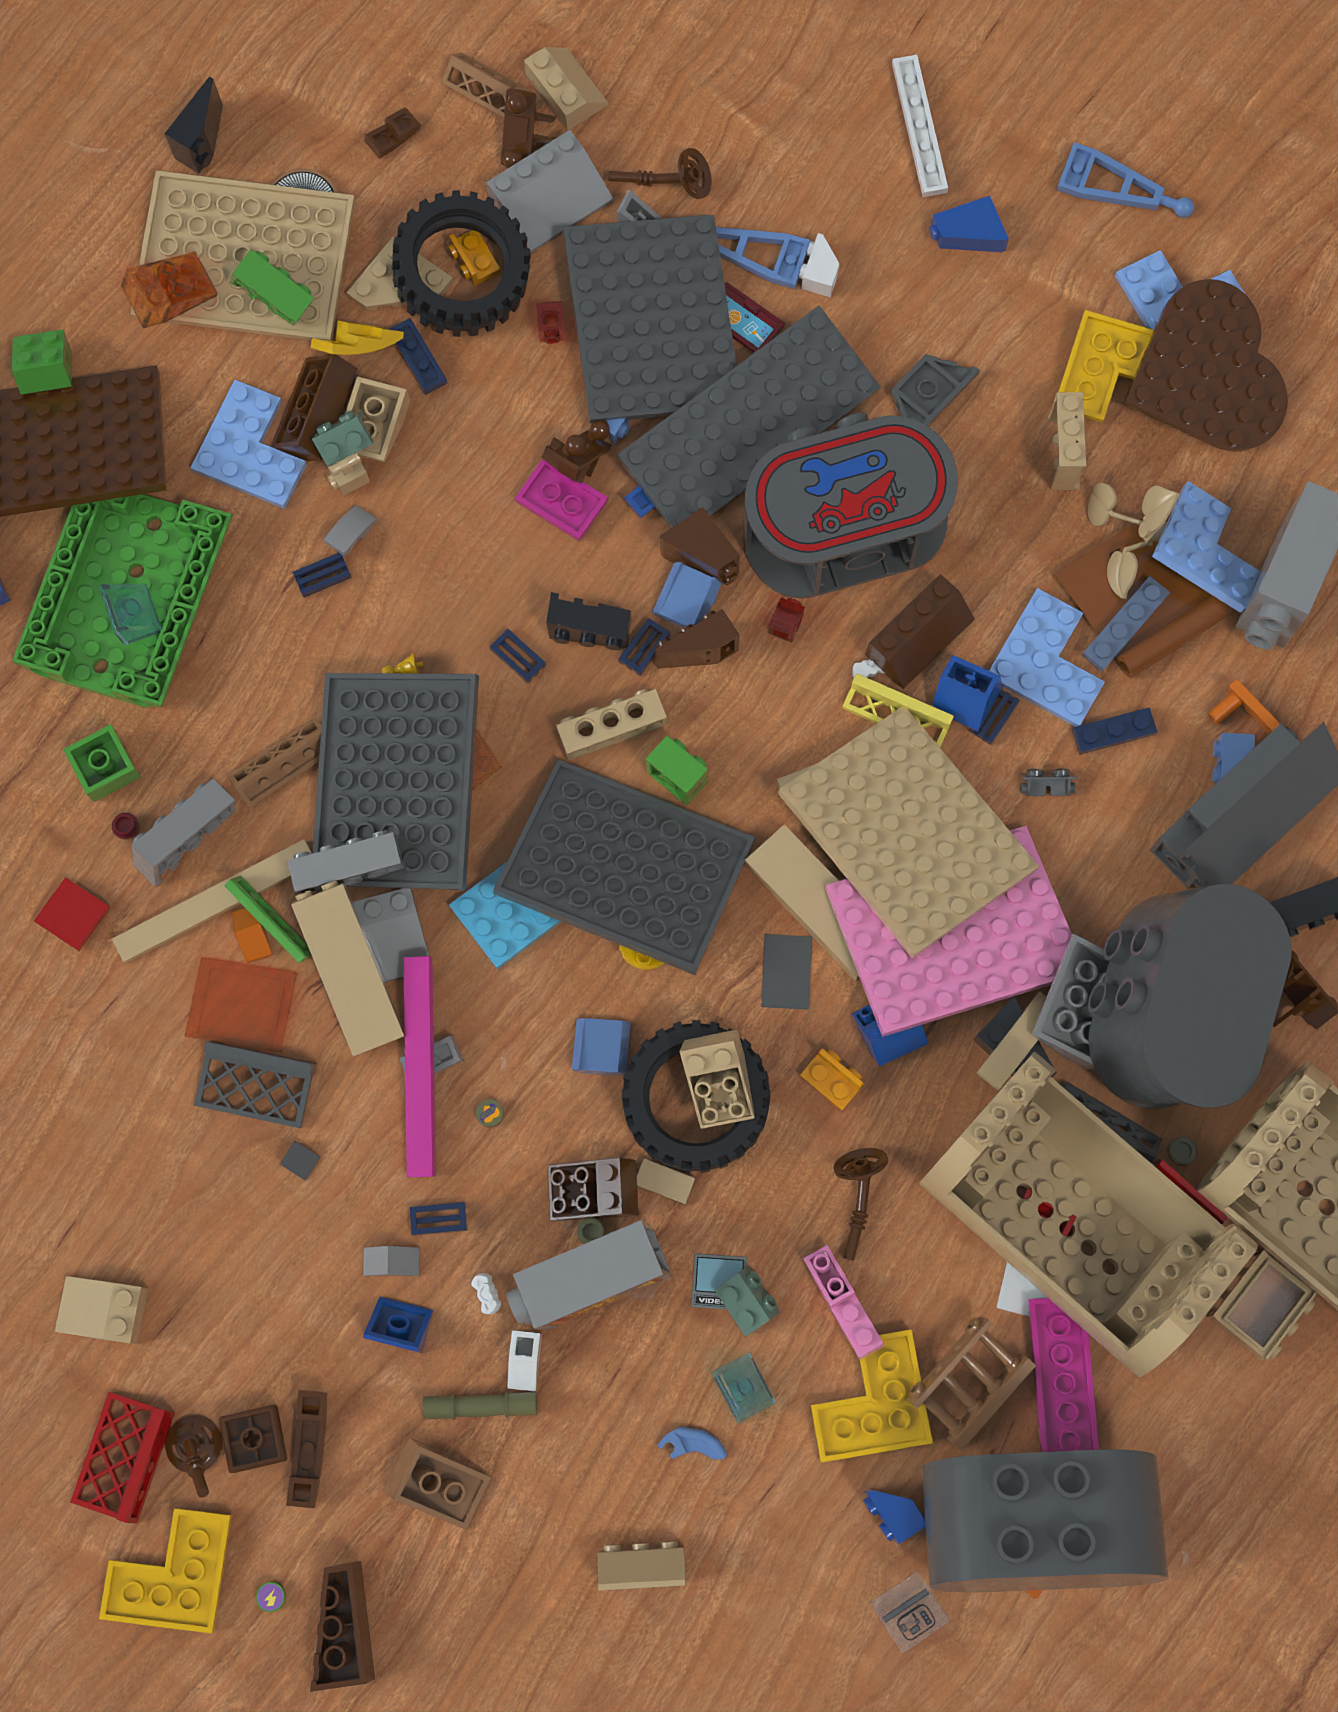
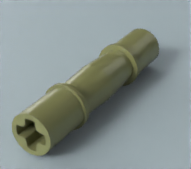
M505 1392V1395L477 1394L455 1397V1394H451L449 1396L423 1397L424 1420L450 1418L455 1420L456 1417L505 1415L506 1418H509V1416L537 1415L536 1392Z

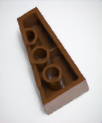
M361 1561L326 1567L323 1574L320 1600L321 1613L320 1621L317 1625L316 1635H318L316 1653H314V1674L310 1692L367 1684L375 1680Z

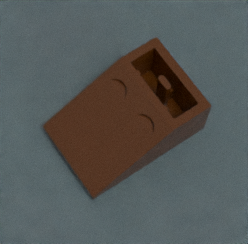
M723 609L718 612L711 611L704 615L701 619L702 621L698 624L685 626L680 630L679 635L673 639L666 638L659 642L656 646L657 648L654 649L655 666L657 669L718 664L739 651V633Z
M611 1158L548 1165L550 1221L639 1215L636 1160Z

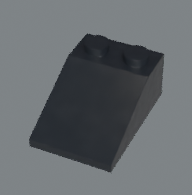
M210 76L164 133L174 158L198 174L203 168L208 167L212 161L223 108L214 79Z

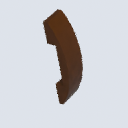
M298 1390L295 1418L297 1419L286 1506L315 1508L325 1444L327 1392Z

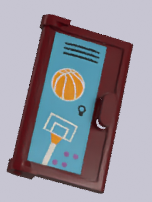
M726 282L724 285L732 338L755 353L773 340L786 323Z

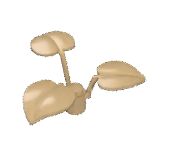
M1097 483L1093 487V492L1088 502L1090 522L1095 526H1103L1108 521L1110 515L1140 525L1138 532L1140 537L1145 540L1125 547L1123 553L1115 551L1108 562V582L1112 590L1119 597L1127 599L1128 590L1133 584L1137 573L1138 562L1136 556L1130 551L1144 546H1152L1153 541L1159 542L1167 524L1165 521L1180 495L1178 492L1161 486L1151 487L1145 494L1142 502V512L1145 515L1142 521L1112 510L1116 504L1117 496L1109 484Z

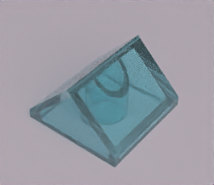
M101 584L99 586L114 633L124 645L161 632L162 628L147 584Z
M750 1352L711 1372L737 1424L776 1403Z

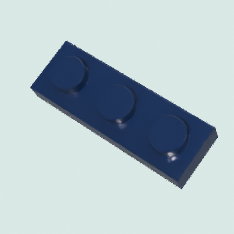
M411 318L388 329L404 332L403 339L395 344L425 395L448 384L445 375Z
M1150 707L1073 727L1072 729L1080 755L1153 736L1158 732Z

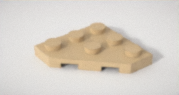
M394 237L390 239L347 291L348 298L367 311L378 310V307L392 305L393 307L407 305L406 301L400 302L398 288L394 287L392 254ZM418 254L417 264L422 281L432 291L443 296L454 282L453 277Z

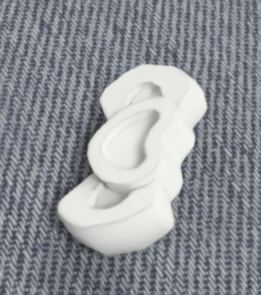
M870 659L863 660L861 663H855L852 668L853 677H855L856 673L866 678L875 677L878 673L886 674Z
M479 1273L474 1277L471 1284L478 1290L477 1297L482 1302L481 1312L484 1314H495L501 1307V1301L498 1299L497 1289L492 1282V1276L487 1273Z

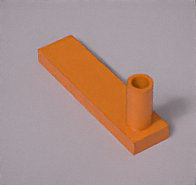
M1238 679L1229 685L1227 689L1229 695L1208 713L1212 721L1219 725L1241 705L1268 734L1280 725L1272 714Z

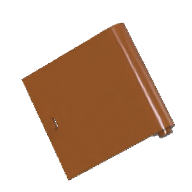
M1135 523L1055 573V576L1078 609L1083 612V616L1097 636L1149 576L1170 592L1114 657L1120 669L1130 679L1235 612L1234 608L1153 558L1152 555L1158 542L1154 541L1152 546H1144L1130 551L1136 556L1138 562L1137 573L1133 584L1128 590L1127 599L1119 597L1112 590L1108 582L1107 566L1112 554L1118 551V549L1123 553L1125 547L1145 541L1138 532L1140 525Z

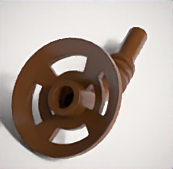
M687 148L681 152L678 159V173L653 174L652 171L647 173L644 170L642 173L641 170H638L637 173L609 171L608 181L637 183L638 186L641 183L643 186L647 184L652 186V184L682 183L686 192L695 199L705 198L709 194L712 184L708 163L704 156L694 148ZM688 156L692 157L697 164L693 160L688 159ZM700 172H702V178H703L702 187L698 185V184H699V180H700V178H701V173H700Z
M863 1148L851 1151L840 1157L833 1167L835 1175L839 1178L859 1181L856 1210L852 1211L854 1216L850 1220L853 1222L849 1223L851 1230L843 1257L851 1261L855 1259L861 1232L865 1230L863 1224L867 1223L865 1218L869 1216L866 1212L870 1178L882 1171L888 1164L886 1152L877 1148ZM866 1158H876L878 1160L876 1162H872Z
M187 1416L177 1421L169 1430L165 1443L166 1454L174 1467L188 1473L193 1479L198 1496L203 1498L209 1494L204 1472L217 1461L222 1449V1437L217 1426L208 1418ZM193 1423L192 1430L186 1431L181 1437L176 1435V1432L182 1426ZM203 1426L207 1427L211 1432L214 1444H210L207 1433L202 1430ZM198 1434L202 1435L205 1444H202V1440L200 1437H198ZM172 1445H175L178 1455L183 1459L182 1463L175 1457ZM180 1445H182L186 1455L181 1451ZM204 1452L210 1454V1457L205 1462H202L201 1455Z

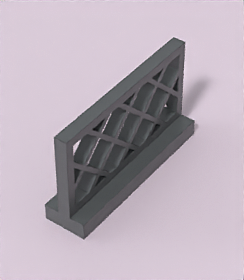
M206 1041L204 1047L205 1057L194 1106L302 1128L313 1074H315L317 1063L215 1041ZM211 1059L221 1061L227 1071L214 1078L209 1070ZM227 1062L233 1063V1064H236V1065L231 1068ZM242 1065L247 1066L253 1075L252 1078L243 1084L240 1083L233 1072ZM254 1068L261 1069L262 1071L257 1074ZM271 1071L275 1073L280 1082L267 1090L260 1076ZM230 1074L237 1088L225 1095L217 1081ZM281 1074H285V1075H289V1076H288L287 1078L283 1079V1077L281 1076ZM209 1077V1079L211 1080V1082H209L208 1084H206L207 1078ZM293 1077L305 1079L303 1090L294 1096L286 1082ZM256 1079L264 1093L251 1100L243 1087ZM211 1085H214L221 1096L214 1103L203 1101L205 1089ZM282 1085L290 1099L278 1106L270 1093ZM240 1090L247 1104L240 1109L233 1108L228 1097ZM264 1096L268 1098L274 1108L266 1115L260 1114L254 1105L255 1102ZM299 1096H301L300 1104L296 1099ZM224 1101L225 1104H226V1106L218 1105V1104H219L220 1102ZM293 1102L298 1109L296 1121L286 1119L280 1109ZM250 1106L253 1112L246 1111L245 1109ZM277 1112L279 1117H274L271 1115Z

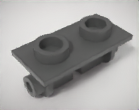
M1027 769V773H1020V777L1026 780V783H1021V794H1026V796H1045L1046 786H1050V796H1070V793H1075V783H1071V779H1077V776L1074 773H1070V769H1053V773H1043L1042 769Z

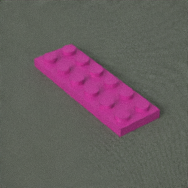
M1049 1298L1028 1299L1033 1363L1036 1365L1034 1368L1041 1452L1099 1450L1089 1334Z

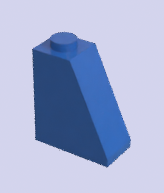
M990 195L934 214L931 226H929L931 238L933 241L937 240L940 249L1004 252L1009 240Z

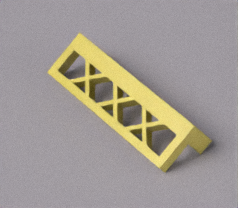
M857 673L842 706V709L876 724L883 720V718L877 716L876 707L881 705L888 706L892 713L904 707L909 710L924 729L933 726L942 730L937 742H935L939 747H941L954 717L949 713ZM856 692L865 696L869 705L858 708L850 703Z

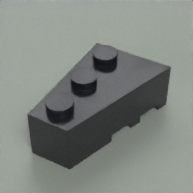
M551 592L546 623L549 638L553 639L554 642L560 644H568L569 641L579 642L580 645L585 647L603 645L610 650H621V648L628 647L632 619L631 610L601 603L598 604V607L583 605V599L574 598V602L558 599V593Z
M1338 877L1270 902L1282 917L1290 938L1299 935V930L1308 927L1309 930L1324 926L1326 921L1338 920Z
M1015 997L974 1038V1041L989 1055L996 1049L1023 1014ZM1039 1040L1011 1076L1018 1071L1034 1051L1053 1066Z

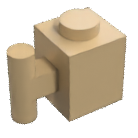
M357 452L328 466L330 475L327 476V479L333 490L339 489L342 496L370 482Z

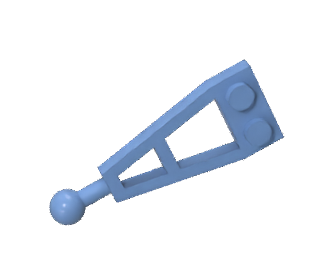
M1075 142L1056 189L1082 199L1157 210L1158 205L1174 209L1176 215L1181 218L1191 216L1195 208L1190 198L1183 197L1177 200L1163 195L1165 188L1102 152ZM1093 162L1124 178L1120 193L1085 187ZM1131 183L1154 195L1153 198L1128 194Z
M716 227L717 238L739 240L735 252L719 245L721 258L771 283L796 289L800 270L803 263H805L811 240L787 233ZM749 241L782 245L774 271L743 257Z

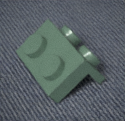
M351 410L341 415L339 422L333 425L327 422L316 429L317 433L312 440L327 467L374 443L361 419L363 417L361 411L354 414Z
M749 1266L714 1289L745 1337L780 1313L775 1299L767 1293L761 1284L759 1275Z

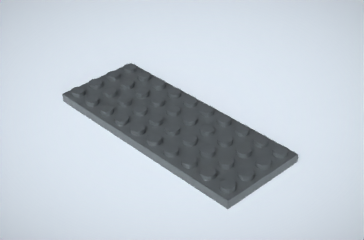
M818 305L621 451L616 457L666 523L672 528L702 507L709 516L713 515L746 490L749 476L758 461L776 446L787 443L786 437L790 433L805 427H815L818 434L822 433L877 392L881 386L820 305Z

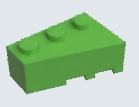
M250 249L232 273L229 283L235 287L238 284L249 291L248 296L254 300L258 298L268 306L267 308L294 326L314 299L310 295L312 293L311 290L301 283L297 285L290 280V274L281 267L277 269L268 263L270 260L265 254L258 250L255 253Z

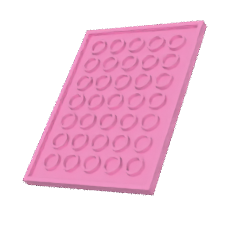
M1027 826L1010 830V832L1039 865L1038 870L913 959L848 879L826 885V892L882 1037L1039 989L1053 983L1072 933Z

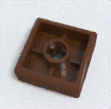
M268 1405L219 1418L229 1473H237L287 1460L277 1405ZM253 1430L255 1435L260 1436V1440L256 1442L255 1447L253 1443L247 1442V1438L251 1437V1431Z

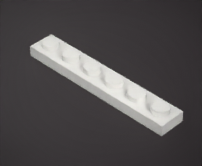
M911 55L894 58L892 60L893 71L922 196L928 197L945 194L948 192V185L918 56Z

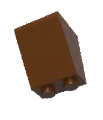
M703 507L660 535V550L664 559L672 563L682 562L690 568L715 577L722 583L721 585H729L737 579L740 555Z

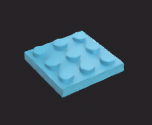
M506 863L449 904L451 910L497 970L562 922L493 894V889Z

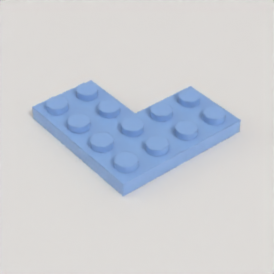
M1161 250L1117 271L1115 274V278L1146 328L1152 330L1155 329L1168 300L1183 287ZM1231 270L1212 278L1230 283L1244 293Z
M234 380L190 467L192 472L285 509L307 464L306 461L262 444L282 404L281 398Z
M1188 481L1182 487L1152 557L1241 613L1247 606L1260 571L1217 544L1232 508Z
M1037 588L989 671L1000 675L1005 689L1077 727L1081 725L1105 681L1059 657L1080 621L1083 612Z

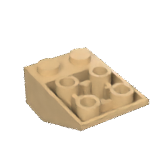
M738 1029L684 1040L680 1049V1055L700 1128L755 1118L745 1055Z

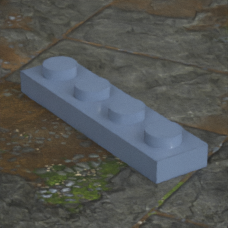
M1149 576L1084 651L1082 656L1102 672L1170 592Z

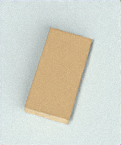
M643 1159L637 1174L638 1187L686 1205L695 1181L693 1177L647 1159Z

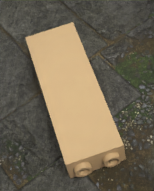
M784 824L745 859V867L856 982L860 977L825 889L827 884L838 882L839 880Z
M334 880L328 884L321 885L322 891L315 894L308 890L296 895L297 901H294L291 905L353 1056L404 1037L405 1030L345 882L338 884L337 880Z

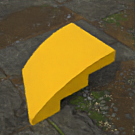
M338 320L335 340L312 338L311 348L340 355L369 353L395 344L403 339L404 332Z

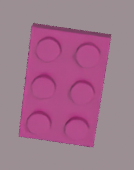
M542 459L515 497V502L580 542L607 504L608 497L584 482L580 484L571 480Z

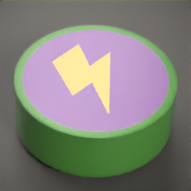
M277 1582L263 1584L256 1594L257 1604L266 1612H274L280 1609L286 1601L284 1587Z

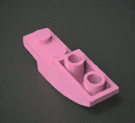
M828 1245L803 1258L823 1298L859 1360L884 1347V1343Z

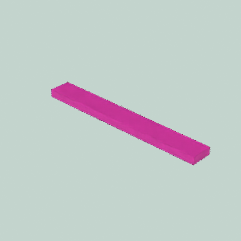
M431 956L403 957L407 1177H435L433 963Z

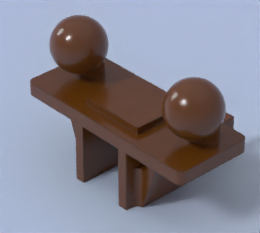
M514 88L506 90L501 164L507 169L532 154L534 142L548 144L556 139L534 134L535 121L553 123L556 120V116L537 113L536 92Z
M605 420L594 421L589 431H585L580 435H571L567 438L565 444L554 437L550 446H546L542 458L556 468L558 472L581 484L585 475L588 477L592 476L599 458L610 451L612 447L611 444L604 441L610 434L609 424Z
M1292 950L1283 992L1295 1006L1273 1023V1027L1275 1028L1290 1015H1303L1315 1029H1318L1338 1014V1003L1333 997L1328 996L1299 962L1298 955Z

